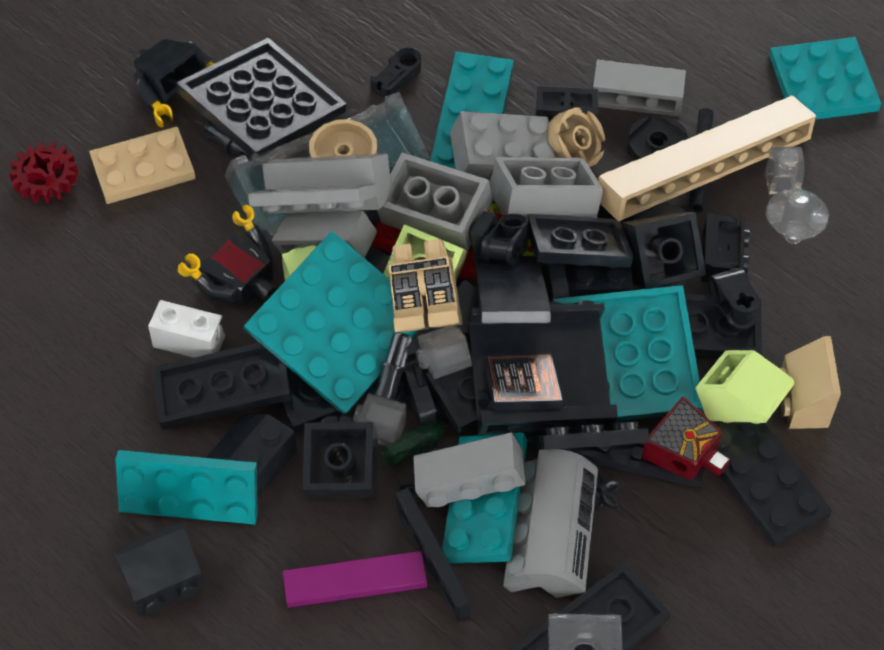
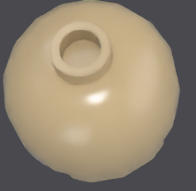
M578 107L554 116L548 124L546 135L550 146L554 150L555 158H584L589 167L596 165L603 156L604 151L600 152L601 142L605 141L604 131L596 116L590 111H587L586 115Z

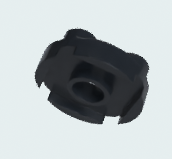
M651 116L643 117L636 121L630 129L627 153L636 161L658 150L686 140L688 134L684 126L673 118L661 116V119L651 120ZM652 140L655 142L662 140L664 142L662 146H656Z

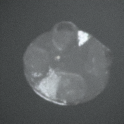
M798 188L785 189L776 193L768 202L765 213L771 226L778 233L784 235L788 242L793 244L819 235L826 228L829 220V212L823 200L810 191Z

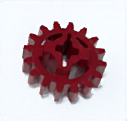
M39 142L37 149L27 146L28 153L18 152L16 154L18 161H11L10 163L12 171L9 172L14 191L16 193L20 192L24 200L31 196L35 204L40 198H44L46 204L50 203V197L53 196L61 200V192L71 193L70 184H77L78 182L76 175L79 174L73 153L68 154L65 146L57 150L54 142L49 147H44L43 143Z

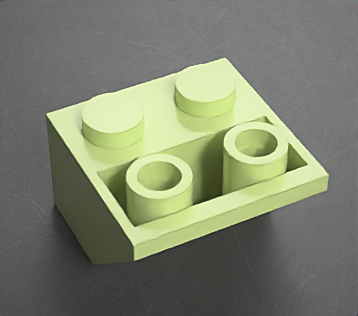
M725 350L695 388L704 413L710 421L760 424L767 422L795 383L792 377L754 350Z

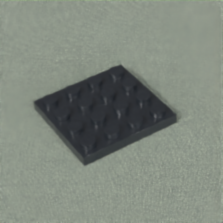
M269 38L176 82V92L255 161L346 112L347 103Z

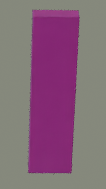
M422 551L283 571L287 608L427 588Z

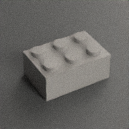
M461 111L450 131L456 170L488 179L490 184L495 157L555 158L554 150L550 146L546 135L549 124L548 117Z
M401 153L390 174V189L387 200L377 212L382 224L402 230L405 224L468 251L472 244V241L469 240L470 228L474 222L477 223L483 211H488L493 201V196L488 179Z
M495 157L490 188L493 199L503 216L507 214H521L527 217V214L597 218L603 187L584 158Z

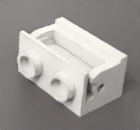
M160 300L148 326L152 345L154 348L193 358L219 352L225 339L222 325H219L222 315Z

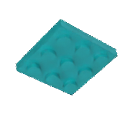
M856 37L772 47L770 49L769 57L784 99L794 96L816 115L815 120L879 111L881 101Z

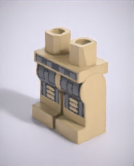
M441 239L424 242L426 255L424 260L414 261L412 244L393 246V264L388 265L395 317L393 319L394 330L396 333L426 330L429 327L440 328L463 324L452 258L447 256L446 248ZM425 296L427 300L428 314L426 310Z

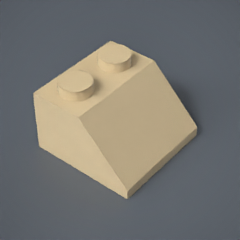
M824 336L786 354L782 367L779 368L792 377L795 383L781 402L782 416H787L789 429L829 428L841 391L831 336Z

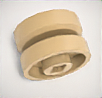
M349 119L334 120L323 124L314 132L309 142L310 158L377 154V139L372 130L360 122Z

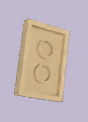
M178 127L89 151L106 204L196 179Z

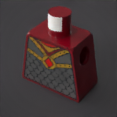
M683 396L651 432L649 443H644L642 458L688 480L694 479L703 466L717 476H720L730 462L729 458L717 451L722 436L721 430Z

